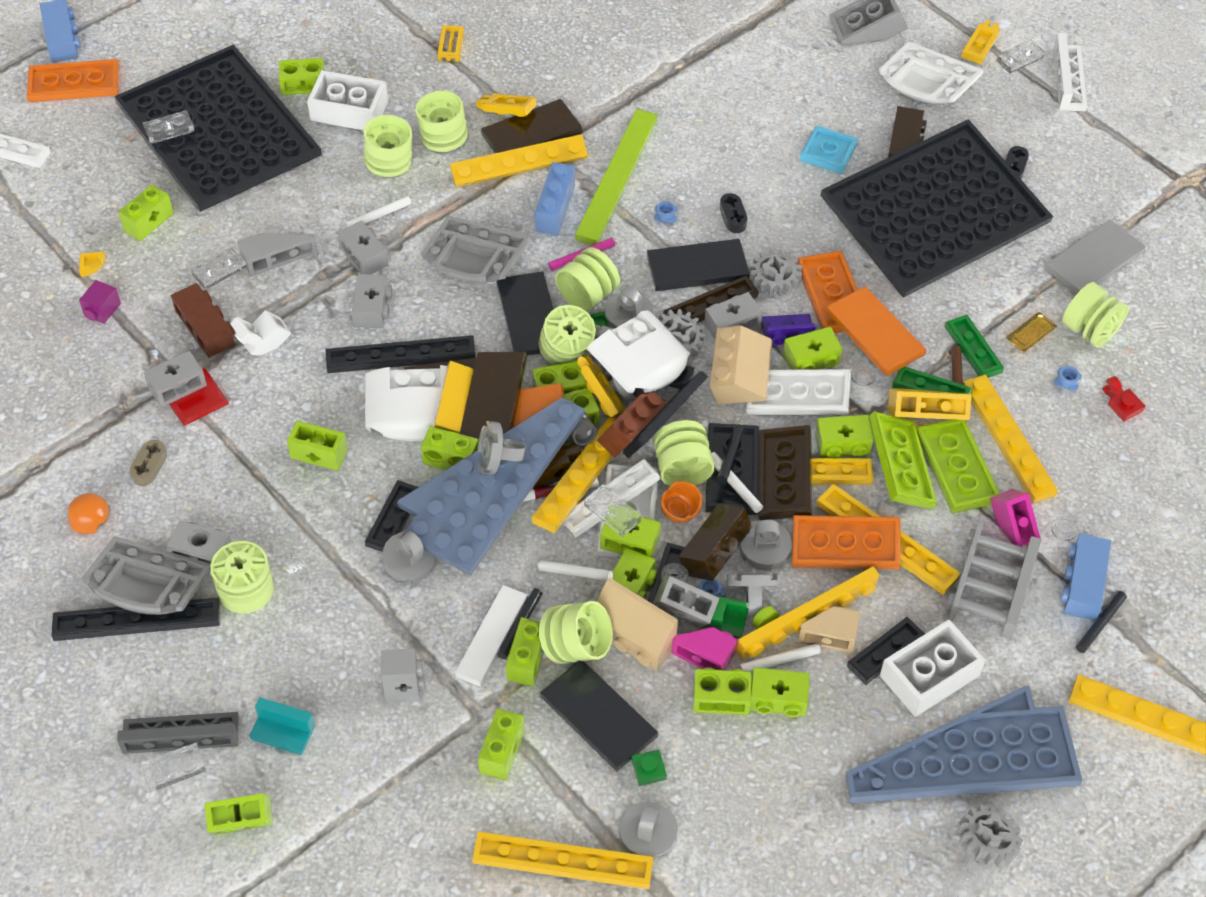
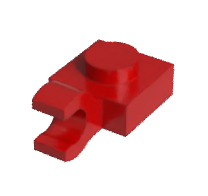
M1116 376L1106 379L1108 385L1102 389L1110 397L1108 405L1123 422L1144 411L1146 406L1130 388L1123 391L1121 382Z

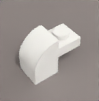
M266 310L253 324L239 317H236L230 323L236 331L235 337L244 344L252 355H264L278 348L292 334L280 317Z

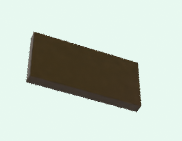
M562 99L534 108L526 116H513L481 128L482 136L494 153L563 139L582 132V126Z
M477 352L460 434L479 439L482 427L487 426V421L499 422L503 434L513 428L527 361L525 352Z
M810 425L759 430L758 501L763 505L762 510L758 512L760 520L793 518L794 515L812 516V443Z

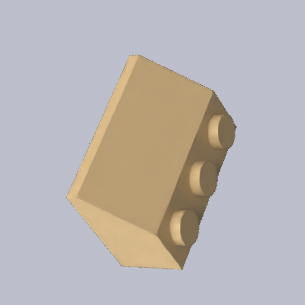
M743 326L717 328L710 388L717 405L766 401L772 351L771 338Z
M609 577L596 602H599L610 616L613 628L612 643L619 651L627 652L634 656L641 665L645 667L650 666L657 671L672 653L673 639L677 635L678 620Z

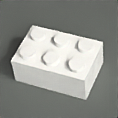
M321 70L307 100L310 121L364 130L368 121L383 115L388 103L386 82Z
M947 620L886 658L883 662L880 677L913 716L917 717L978 678L985 659L950 620Z

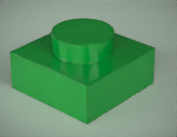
M660 750L632 755L631 761L639 786L667 780V773Z

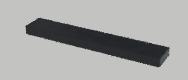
M474 335L325 349L327 374L476 358Z
M219 597L190 600L183 611L158 615L137 613L120 607L54 612L51 637L53 641L220 626Z

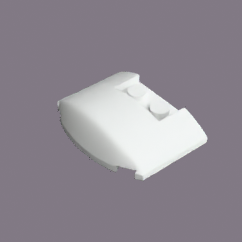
M908 41L879 68V73L891 87L911 99L930 104H944L955 102L983 74V70Z
M648 310L641 311L638 316L612 331L609 329L587 347L589 352L628 393H634L635 388H643L644 393L652 392L671 384L685 369L690 355L686 348Z
M440 365L439 369L390 370V367L365 373L366 430L371 432V428L383 433V437L389 439L423 441L429 427L434 426L447 366Z

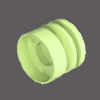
M434 91L426 94L418 101L415 112L424 146L436 152H448L463 145L468 136V128L466 126L463 103L458 95L449 91Z
M381 115L368 121L364 127V163L372 173L382 177H395L406 172L412 164V129L404 119L394 115Z
M589 247L584 249L572 262H568L556 273L555 282L562 297L569 305L578 306L589 312L603 298L609 296L611 292L618 288L620 276L615 265L606 254L596 248Z
M1091 282L1083 287L1070 302L1063 315L1062 323L1075 333L1084 330L1083 338L1087 341L1090 340L1093 346L1099 348L1108 342L1119 330L1127 317L1129 306L1124 302L1119 303V299L1114 296L1107 299L1108 291L1097 283Z
M564 305L552 310L545 319L538 343L540 353L544 359L552 365H557L568 361H577L579 357L587 356L589 353L587 347L594 341L596 333L594 320L588 312L578 306Z
M689 420L676 421L663 426L656 432L653 437V444L656 450L661 480L666 485L671 486L677 481H687L696 486L711 477L714 472V462L709 449L706 429L702 424Z
M236 541L221 547L214 554L210 564L211 576L222 605L232 612L242 614L254 612L264 607L271 599L274 591L273 577L264 550L253 542Z
M585 601L575 604L555 605L548 608L542 615L539 624L541 647L546 656L553 662L562 664L579 660H598L603 658L610 650L613 637L611 619L606 609L599 602Z

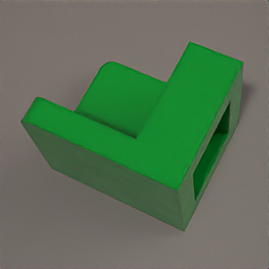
M717 596L719 601L711 619L710 628L714 627L720 631H727L736 639L742 638L749 604Z

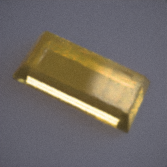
M1038 312L1006 338L1024 353L1057 328V325Z

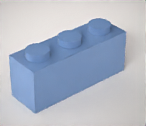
M66 0L39 3L51 62L78 58L77 49L81 47L78 35H75L78 34L76 23L71 21L75 20L73 8L68 7Z
M552 162L535 211V227L537 232L559 235L575 187V166Z
M1079 533L1076 543H1070L1067 558H1071L1072 561L1071 565L1067 564L1064 580H1068V587H1063L1061 602L1065 603L1064 614L1096 621L1103 604L1111 540Z

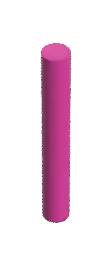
M611 237L589 247L596 248L602 252L614 247L615 241ZM586 248L548 262L549 269L554 271L562 268L568 262H572Z

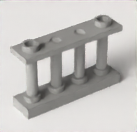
M979 520L976 530L971 528L966 544H970L971 547L957 592H950L946 608L951 609L948 619L954 620L957 608L998 621L999 625L1004 626L1001 637L1012 640L1042 539L1031 536L1028 546H1017L982 535L981 531L984 521ZM977 544L1017 556L1018 560L1023 561L1022 566L1014 568L976 556L974 553ZM972 565L1010 577L1012 581L1017 583L1015 588L1010 587V589H1006L968 577L967 575ZM967 587L1005 599V603L1010 604L1009 610L1003 609V611L962 599L963 588Z

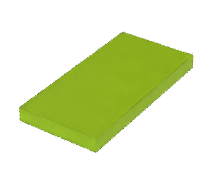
M873 411L868 417L890 500L930 510L934 509L937 506V501L914 421Z
M951 419L916 427L923 452L951 513L954 514L992 505L990 498L1000 494L966 421Z

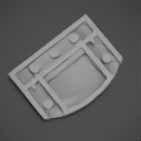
M448 215L421 252V256L433 268L449 277L473 283L494 282L506 278L531 241V236Z
M114 536L83 575L82 581L96 595L117 607L143 614H168L184 610L211 571L210 563Z

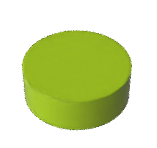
M772 606L764 607L754 616L752 624L758 629L779 618L780 614Z

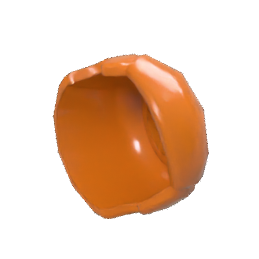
M674 482L661 497V511L667 519L675 523H687L694 519L700 511L702 494L697 486L690 482Z
M95 493L81 494L69 504L68 524L73 531L80 534L96 533L100 524L103 522L107 523L109 505L104 498Z

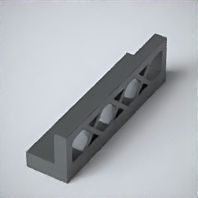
M238 712L123 719V730L118 731L117 742L123 754L238 746L239 714ZM232 721V723L219 724L220 722ZM167 725L173 726V727H165V728H162L163 726H167ZM137 727H143V728H144V729L130 730V728H137Z

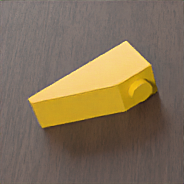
M889 388L887 413L895 417L970 420L972 395Z

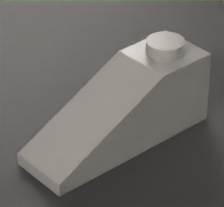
M257 234L237 241L240 257L250 277L318 253L314 234Z

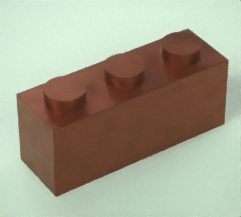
M195 283L170 295L175 312L208 358L235 345L233 339L235 330L231 326L230 321H224V316L219 306H213L212 299L206 289L202 290Z
M654 391L643 392L597 441L616 458L667 403Z

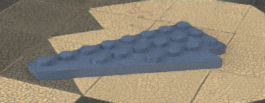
M560 398L504 433L503 439L516 440L526 445L522 461L501 460L495 474H482L478 467V461H483L482 452L477 450L399 499L397 502L398 507L415 516L403 535L409 531L415 533L421 540L424 551L471 576L583 417L584 408L564 398Z
M1024 686L847 771L846 783L850 803L1074 787L1081 786L1082 776L1064 707L1035 708L1030 686Z

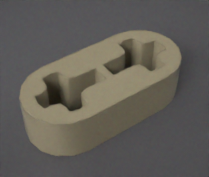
M149 440L142 446L130 467V474L135 484L145 486L152 483L167 458L163 442Z

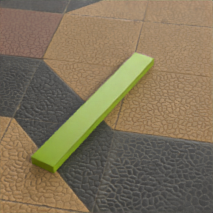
M636 109L575 233V240L592 245L599 243L657 122L658 114Z

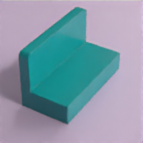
M259 697L255 705L258 718L249 735L250 739L302 755L315 728L312 713Z

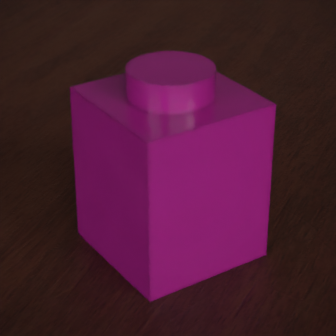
M95 280L79 299L84 316L89 320H96L104 324L121 304L117 289L98 280Z

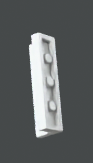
M1057 33L1053 52L1059 110L1086 111L1087 98L1081 46L1068 45L1067 33ZM1069 53H1075V57L1069 58ZM1070 66L1077 71L1072 74L1070 71ZM1072 82L1078 85L1076 89L1072 88ZM1072 97H1075V98L1078 99L1081 103H1070V102H1071Z

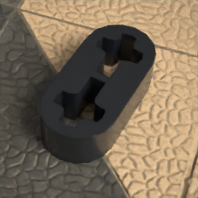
M1014 146L1008 151L1005 161L1013 170H1016L1015 173L1022 180L1029 152L1024 147Z
M724 194L720 199V212L725 226L732 233H741L746 230L748 220L742 201L736 194Z

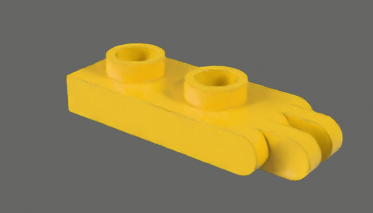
M989 19L984 24L979 23L963 49L961 58L982 65L1000 34L998 29L1000 23L995 22L992 27L990 26L991 20Z
M496 93L483 95L475 103L476 107L484 112H493L499 115L514 114L519 117L528 115L537 105L535 97Z
M590 356L579 357L577 363L587 381L586 386L601 402L600 408L602 411L609 415L610 418L620 416L626 410V407L600 367L594 363Z

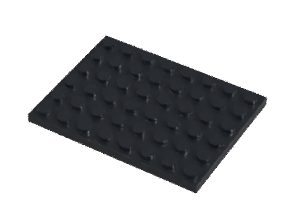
M234 44L114 96L117 105L199 212L322 155L318 144Z
M969 119L822 189L820 194L903 298L1050 223L1053 215Z

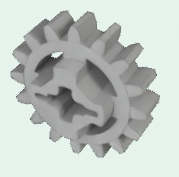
M771 249L768 255L761 252L760 258L754 257L753 263L750 265V280L754 281L753 285L755 287L761 286V293L768 290L770 296L774 292L782 296V291L790 294L791 289H797L798 282H801L802 266L797 265V258L791 259V253L782 255V250H779L775 254Z
M678 309L677 314H674L672 310H669L667 315L662 313L658 320L665 327L667 326V330L686 348L690 355L695 357L698 351H701L706 334L702 333L704 326L697 325L699 319L694 318L692 320L690 312L682 315L680 309Z
M980 805L977 810L972 807L959 822L961 825L957 833L962 835L959 842L968 846L965 852L967 854L971 852L976 854L974 859L976 862L981 858L984 859L988 867L992 861L997 867H1001L1004 862L1009 865L1021 851L1020 845L1023 843V839L1018 837L1021 829L1012 826L1015 820L1013 818L1007 820L1004 810L998 814L994 806H991L989 810H986L983 805Z

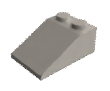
M857 0L829 15L842 45L889 39L908 29L895 0Z

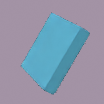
M816 125L800 155V161L843 174L858 145V138Z

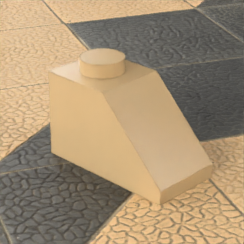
M833 606L801 624L798 643L808 645L818 643L823 648L852 653L860 612L848 607L839 608Z

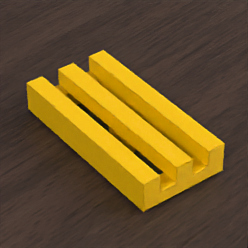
M442 25L437 54L438 61H442V58H446V61L450 62L451 58H455V62L460 61L464 26ZM447 31H451L448 50L444 52ZM458 32L456 50L452 52L455 33Z

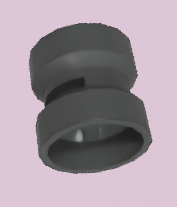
M585 411L583 417L571 432L572 439L578 445L590 444L597 436V429Z

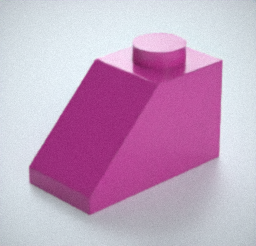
M1010 489L990 498L996 522L1012 544L1021 547L1022 545L1028 546L1031 536L1040 538L1029 493Z
M712 627L676 635L673 639L672 654L701 669L709 667L716 670H726L736 654L738 640L729 632L720 631Z

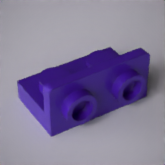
M810 314L762 316L763 335L772 339V345H782L785 343L786 338L816 330L815 324L811 321Z

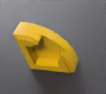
M104 251L80 254L79 272L81 277L91 275L103 266L105 262Z

